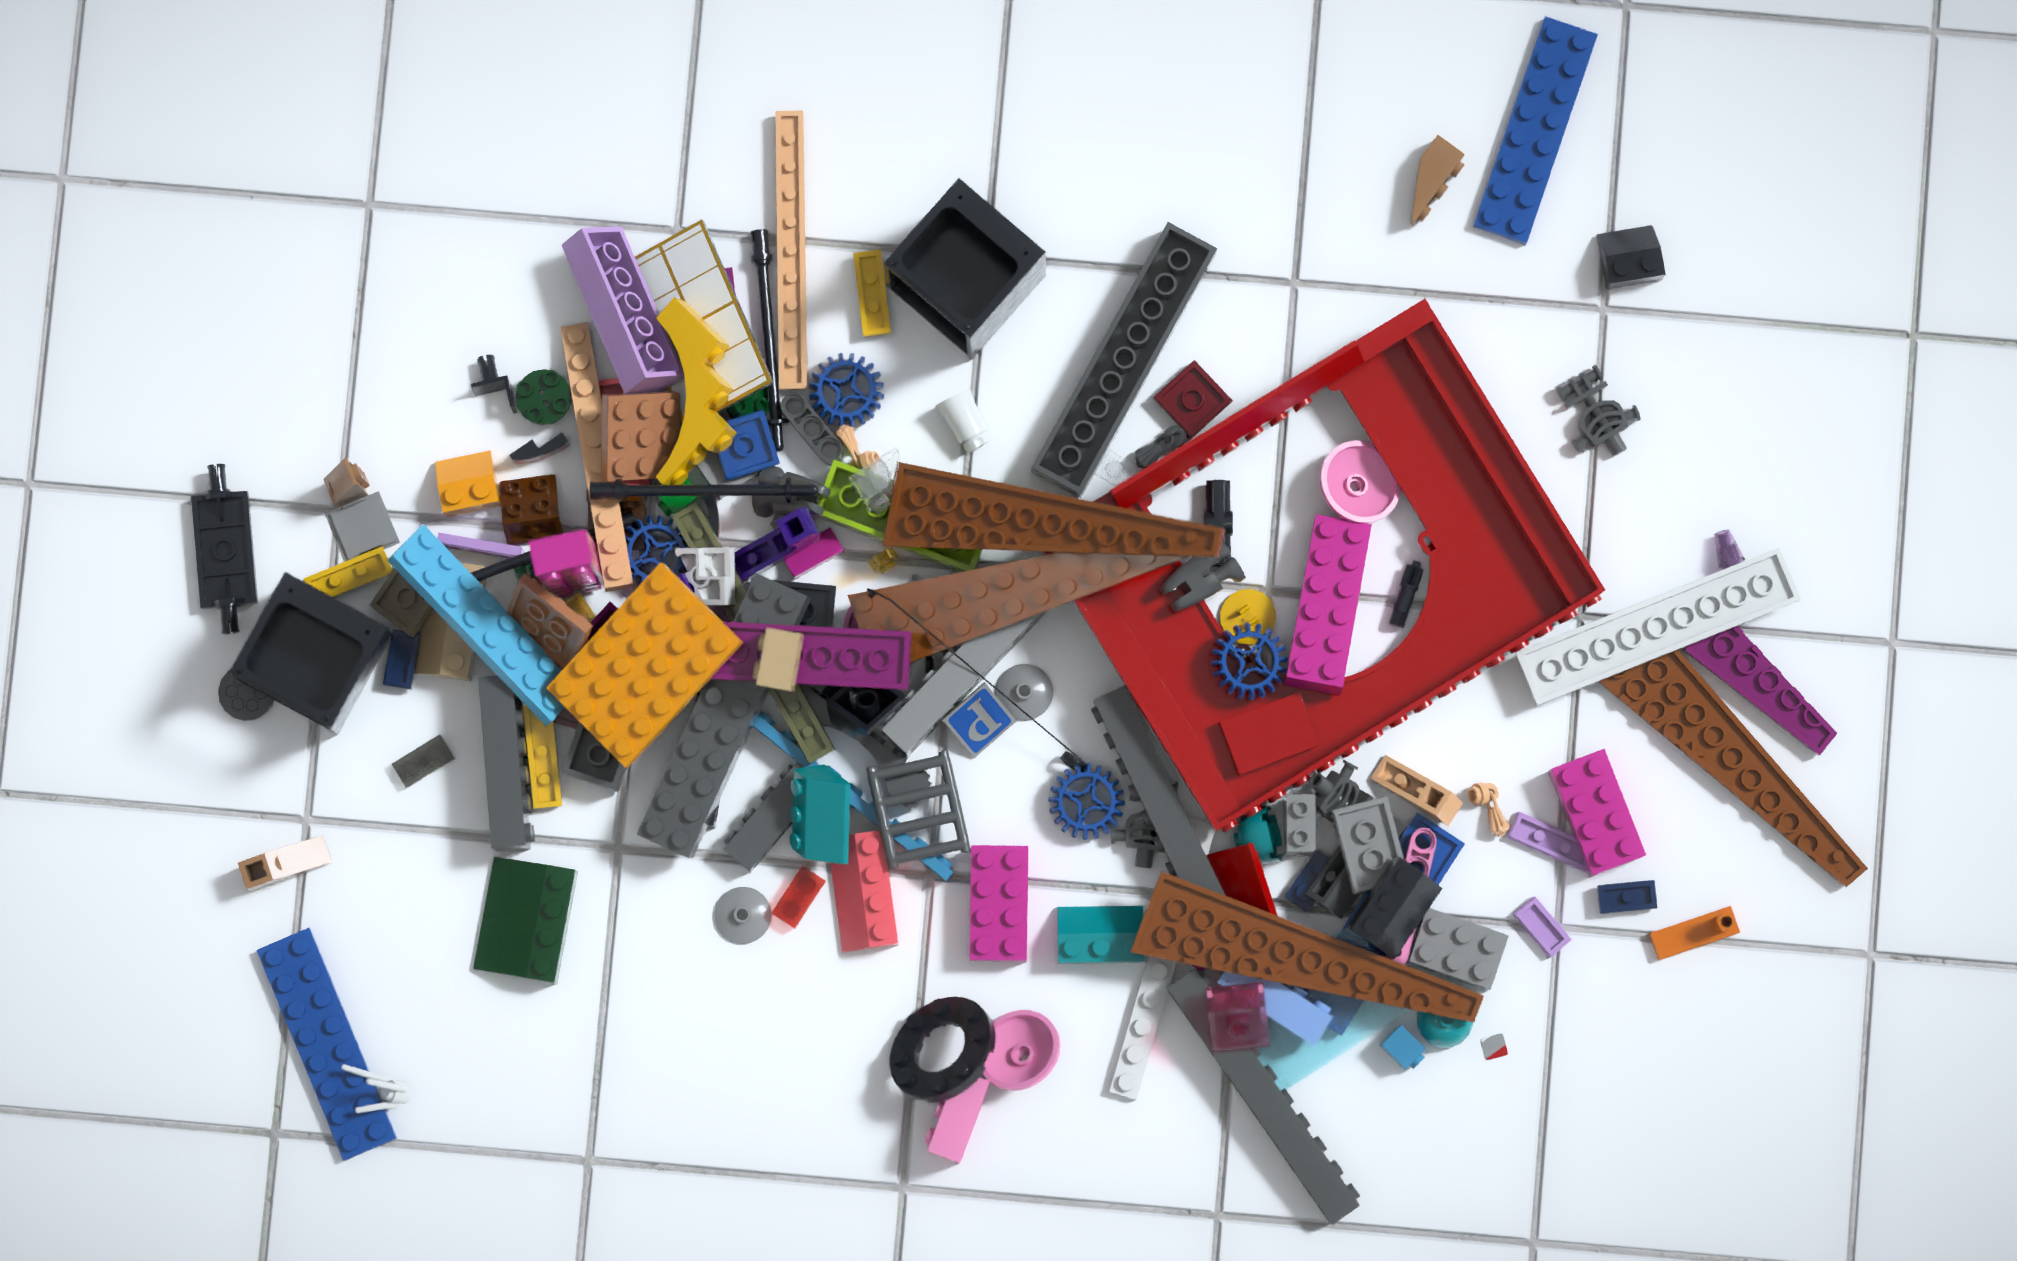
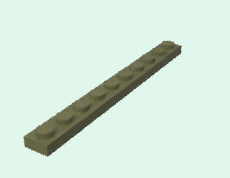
M698 502L672 515L689 548H723ZM736 570L735 605H721L730 622L734 621L747 592ZM795 684L794 692L770 688V694L809 764L836 750L800 684Z

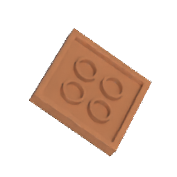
M680 392L602 395V481L656 478L668 461L679 438Z
M524 574L518 580L506 613L512 616L545 650V654L563 670L585 646L592 625L583 615L577 614L569 608L561 598L547 591L538 580L532 579L527 574Z

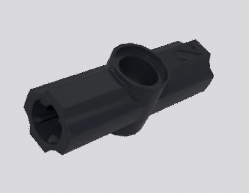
M1206 480L1204 525L1224 528L1222 541L1231 552L1233 511H1230V480ZM1229 555L1221 561H1218L1216 564L1212 565V567H1220L1225 561L1231 558V555Z

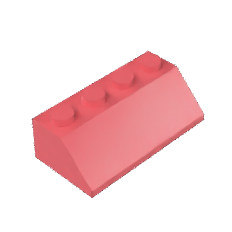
M880 831L850 834L848 864L830 863L842 953L899 945L890 874Z

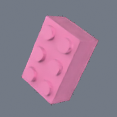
M979 1078L963 1093L945 1102H939L934 1117L939 1118L935 1129H929L924 1144L929 1145L928 1152L961 1164L990 1081Z

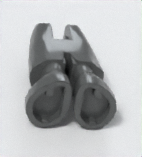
M777 466L766 468L760 473L758 477L759 484H785L786 478L791 477V484H814L819 490L814 496H791V503L786 502L785 496H752V507L757 516L768 518L774 513L786 516L799 508H808L812 517L823 515L825 509L815 503L817 498L829 499L831 493L829 488L802 475L791 472L784 473L783 469Z
M1223 541L1219 557L1191 556L1159 587V591L1163 596L1177 589V586H1180L1185 595H1181L1170 605L1174 612L1191 607L1223 589L1220 582L1226 579L1241 582L1246 578L1241 566L1234 557L1225 561L1215 571L1210 572L1209 568L1231 555L1229 548Z

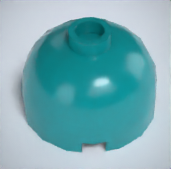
M1268 805L1261 807L1262 810L1249 818L1244 814L1238 824V833H1234L1235 846L1253 843L1261 864L1281 861L1283 853L1277 854V847L1283 846L1279 825L1275 814L1270 816L1268 814V811L1272 808Z
M1420 1011L1416 1014L1417 1028L1421 1036L1429 1044L1438 1048H1452L1463 1043L1470 1035L1474 1022Z

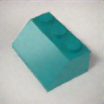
M825 764L794 769V776L791 781L793 806L790 809V816L793 821L792 833L790 834L792 849L804 859L848 864L850 783Z
M1143 906L1057 907L1058 964L1144 963V955L1130 952L1143 919Z

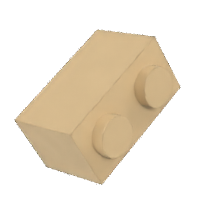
M766 628L765 634L761 633L758 650L762 651L761 661L755 663L753 679H757L756 685L794 692L804 639L803 634Z

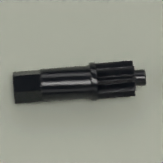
M1413 560L1412 565H1406L1388 624L1404 628L1424 571L1420 568L1421 562Z

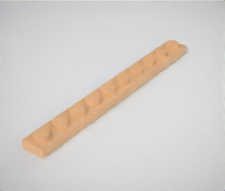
M775 111L779 391L808 390L804 111Z
M586 322L562 326L560 329L590 499V481H606L601 480L602 400L589 325ZM616 499L590 500L605 592L633 588L619 502H616Z

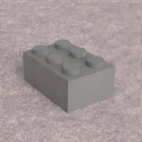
M1429 908L1420 922L1407 963L1489 991L1492 988L1509 935Z

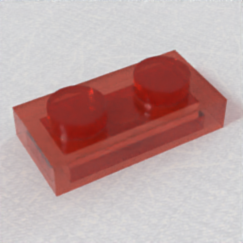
M801 866L771 914L796 929L827 881L806 867Z

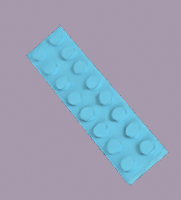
M422 524L387 561L541 722L547 726L565 708L546 688L562 670L545 654V650L512 616L506 613L507 611L438 538Z

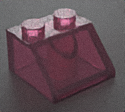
M1263 982L1206 988L1213 1052L1270 1047Z

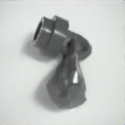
M1179 426L1168 427L1155 441L1136 450L1134 454L1136 465L1143 469L1150 466L1169 448L1177 449L1184 445L1187 441V434ZM1162 440L1166 444L1164 447H1161L1159 444Z

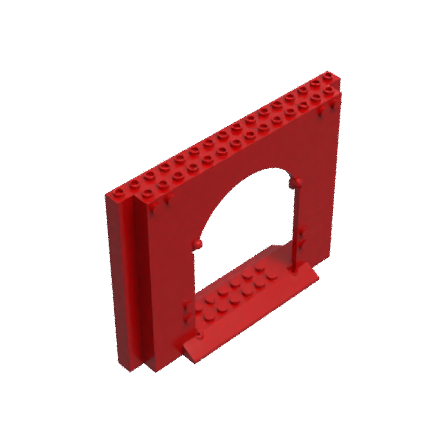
M1425 298L1361 338L1345 345L1093 501L1150 513L1147 507L1152 504V494L1170 483H1173L1174 486L1181 484L1191 476L1189 473L1191 470L1197 468L1199 472L1213 464L1215 461L1214 456L1221 453L1223 457L1230 454L1240 446L1238 444L1240 440L1245 438L1247 442L1262 434L1264 431L1263 426L1269 423L1272 428L1288 417L1286 412L1292 408L1295 413L1312 402L1310 397L1328 388L1333 392L1340 390L1426 529L1419 534L1418 544L1422 548V552L1429 557V581L1425 600L1415 624L1403 641L1388 656L1364 671L1346 676L1340 695L1284 685L1285 675L1279 673L1276 675L1283 680L1282 683L1278 684L1272 680L1271 683L1275 691L1270 692L1264 687L1265 697L1260 698L1257 690L1254 691L1255 696L1253 700L1248 699V691H1244L1243 698L1238 699V689L1236 688L1232 694H1227V689L1231 685L1227 682L1224 686L1219 687L1218 683L1224 677L1222 674L1218 677H1213V673L1220 670V667L1211 666L1210 662L1219 660V656L1211 654L1212 650H1222V647L1216 644V640L1222 639L1225 642L1228 640L1224 637V631L1205 600L1181 611L1174 612L1170 605L1178 597L1185 595L1180 586H1177V589L1164 596L1159 591V587L1182 565L1180 561L1073 601L1214 831L1221 829L1225 833L1238 825L1235 820L1238 817L1246 814L1247 818L1256 814L1262 810L1260 804L1268 800L1269 803L1277 801L1286 795L1285 788L1290 785L1293 788L1303 785L1309 781L1310 776L1308 774L1316 770L1322 773L1335 765L1333 759L1341 755L1343 759L1360 749L1357 745L1363 740L1366 743H1370L1384 734L1381 729L1387 725L1390 728H1395L1408 720L1406 714L1413 710L1416 714L1433 704L1430 699L1437 695L1440 699L1457 689L1454 685L1461 680L1464 684L1481 675L1479 671L1481 667L1486 666L1489 669L1505 660L1504 653L1510 651L1513 654L1529 645L1528 638L1534 636L1537 639L1554 629L1551 624L1556 621L1559 624L1565 623L1578 615L1575 609L1583 604L1587 608L1602 600L1600 594L1606 591ZM1426 536L1431 541L1429 545H1426L1425 541L1423 540V538ZM1043 552L1044 555L1053 554V553H1058V552ZM1239 644L1238 646H1236L1237 649L1240 648L1241 650L1244 649L1245 651L1251 650V648L1247 644ZM1227 653V669L1234 678L1238 670V663L1232 655ZM1254 653L1249 654L1248 657H1242L1245 660V664L1241 673L1245 669H1249L1250 666L1256 667V664L1253 662ZM1248 672L1241 683L1246 685L1259 684L1266 677L1255 672ZM1300 692L1320 746L1239 775L1219 722Z

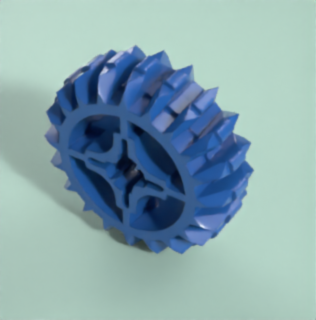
M839 353V362L834 363L833 358L829 356L827 358L830 365L828 368L823 363L818 365L819 369L823 372L822 375L817 372L812 373V377L818 383L811 382L808 386L812 390H817V392L810 393L808 396L810 400H819L812 405L814 411L823 408L818 415L821 419L830 415L827 422L828 425L832 426L835 420L838 419V427L843 426L845 421H849V425L853 426L854 429L855 419H859L860 424L863 426L866 424L863 415L866 414L870 419L875 417L874 413L870 410L871 407L876 410L881 409V405L875 399H884V393L876 391L884 388V382H875V380L881 377V373L877 371L871 374L870 372L875 366L871 362L864 367V356H861L858 362L855 363L854 353L849 354L848 361H844L843 353ZM852 370L843 380L829 378L837 371ZM860 373L867 379L870 385L869 397L856 388ZM851 383V391L854 394L842 399V392L839 388ZM824 385L830 387V390L837 394L833 409L824 400ZM850 402L864 404L856 411L841 412Z
M649 515L646 517L647 525L644 526L642 521L637 519L638 530L631 526L626 528L627 532L632 535L631 537L625 535L630 568L633 573L632 580L635 577L640 579L637 588L648 577L638 567L646 564H652L657 567L659 563H664L667 566L665 555L676 547L689 548L688 545L683 544L685 541L683 536L680 537L678 535L680 532L678 527L675 530L670 528L674 522L673 519L670 518L666 525H662L663 516L658 515L657 523L653 524L652 517ZM648 531L663 532L669 535L672 540L658 543L650 536ZM641 536L645 545V553L633 560V543ZM650 546L654 547L655 550L668 547L663 550V554H660L662 558L660 562L655 557L642 560L651 552L649 550ZM678 557V562L672 570L676 576L681 574L679 572L680 569L687 572L681 557Z
M1250 623L1244 624V632H1241L1238 625L1233 626L1235 635L1232 636L1228 630L1223 632L1224 637L1228 641L1225 642L1222 639H1217L1216 644L1222 647V650L1213 649L1211 652L1212 655L1219 656V660L1211 661L1210 665L1220 667V670L1213 673V677H1218L1222 674L1224 679L1218 683L1219 687L1224 686L1228 682L1231 686L1227 689V694H1232L1236 688L1238 689V699H1242L1244 691H1248V699L1253 700L1255 696L1254 691L1256 690L1260 698L1265 697L1264 687L1268 691L1273 692L1275 688L1271 681L1273 680L1278 684H1281L1283 681L1276 675L1277 672L1283 674L1287 672V669L1280 667L1279 663L1287 662L1288 657H1279L1278 653L1286 650L1285 646L1276 648L1274 644L1280 640V637L1275 636L1270 640L1268 638L1272 631L1270 628H1267L1264 634H1261V624H1256L1254 632L1251 631ZM1243 638L1257 640L1249 651L1237 649L1232 645L1235 641ZM1264 645L1268 648L1272 657L1271 670L1260 660V653ZM1257 649L1253 659L1256 667L1250 666L1249 669L1247 668L1241 673L1245 664V660L1241 656L1246 655L1248 657L1249 654H1253ZM1227 653L1232 655L1238 663V670L1234 678L1227 669ZM1248 672H1255L1266 677L1259 684L1246 685L1241 683Z
M1086 763V772H1081L1080 767L1075 765L1076 774L1072 775L1067 768L1064 770V773L1068 779L1064 780L1060 776L1056 777V781L1061 787L1051 786L1050 791L1058 795L1057 797L1048 798L1049 803H1057V807L1049 809L1050 814L1059 812L1060 816L1055 818L1054 823L1059 824L1062 821L1066 823L1061 829L1063 833L1067 832L1069 827H1072V838H1076L1078 831H1083L1082 838L1087 840L1088 832L1092 831L1094 839H1098V829L1101 828L1103 833L1107 835L1109 834V829L1106 826L1107 823L1113 827L1118 825L1117 821L1112 818L1113 815L1117 817L1123 816V812L1117 810L1116 806H1125V801L1117 800L1116 797L1123 795L1124 790H1114L1113 787L1117 786L1120 781L1118 779H1114L1111 783L1108 781L1112 775L1110 770L1105 773L1104 777L1100 775L1102 771L1101 765L1096 767L1095 773L1090 772V763ZM1090 779L1087 788L1083 792L1067 790L1077 780ZM1098 782L1107 789L1110 795L1111 806L1097 799L1095 791ZM1093 788L1091 801L1095 805L1092 808L1089 806V809H1085L1083 815H1081L1082 802L1077 798L1081 796L1085 798V794H1088L1090 789ZM1063 798L1069 799L1077 805L1078 813L1075 821L1066 814L1063 807ZM1091 811L1107 814L1101 821L1095 824L1083 825L1087 814Z

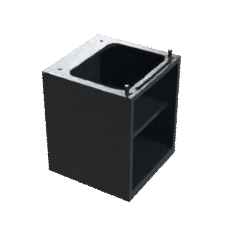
M958 178L887 258L883 266L887 288L973 360L1045 278L1046 251L963 180Z
M284 571L228 673L239 682L328 730L339 734L390 642L392 633L388 626Z

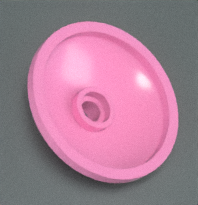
M1349 441L1340 444L1326 456L1321 466L1320 488L1323 497L1329 507L1347 521L1367 524L1377 522L1391 513L1399 501L1401 489L1372 443ZM1350 484L1356 486V492L1350 488Z
M1032 1010L1012 1011L1002 1015L993 1022L996 1042L994 1052L989 1053L984 1064L986 1067L983 1072L985 1078L994 1086L1007 1091L1025 1090L1043 1081L1054 1069L1060 1054V1037L1053 1023L1043 1014ZM1029 1056L1025 1061H1022L1023 1057Z

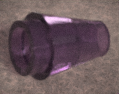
M1729 529L1714 534L1718 568L1723 570L1745 560Z

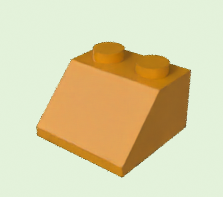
M491 450L435 461L437 486L442 511L446 517L501 506Z

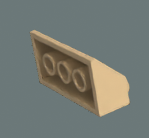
M461 563L470 573L485 568V566ZM487 579L479 581L484 588H486ZM433 609L421 628L422 636L415 674L471 682L476 653Z

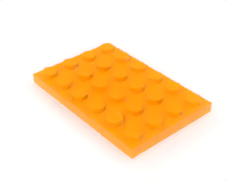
M659 563L546 688L625 768H629L744 642L664 563Z

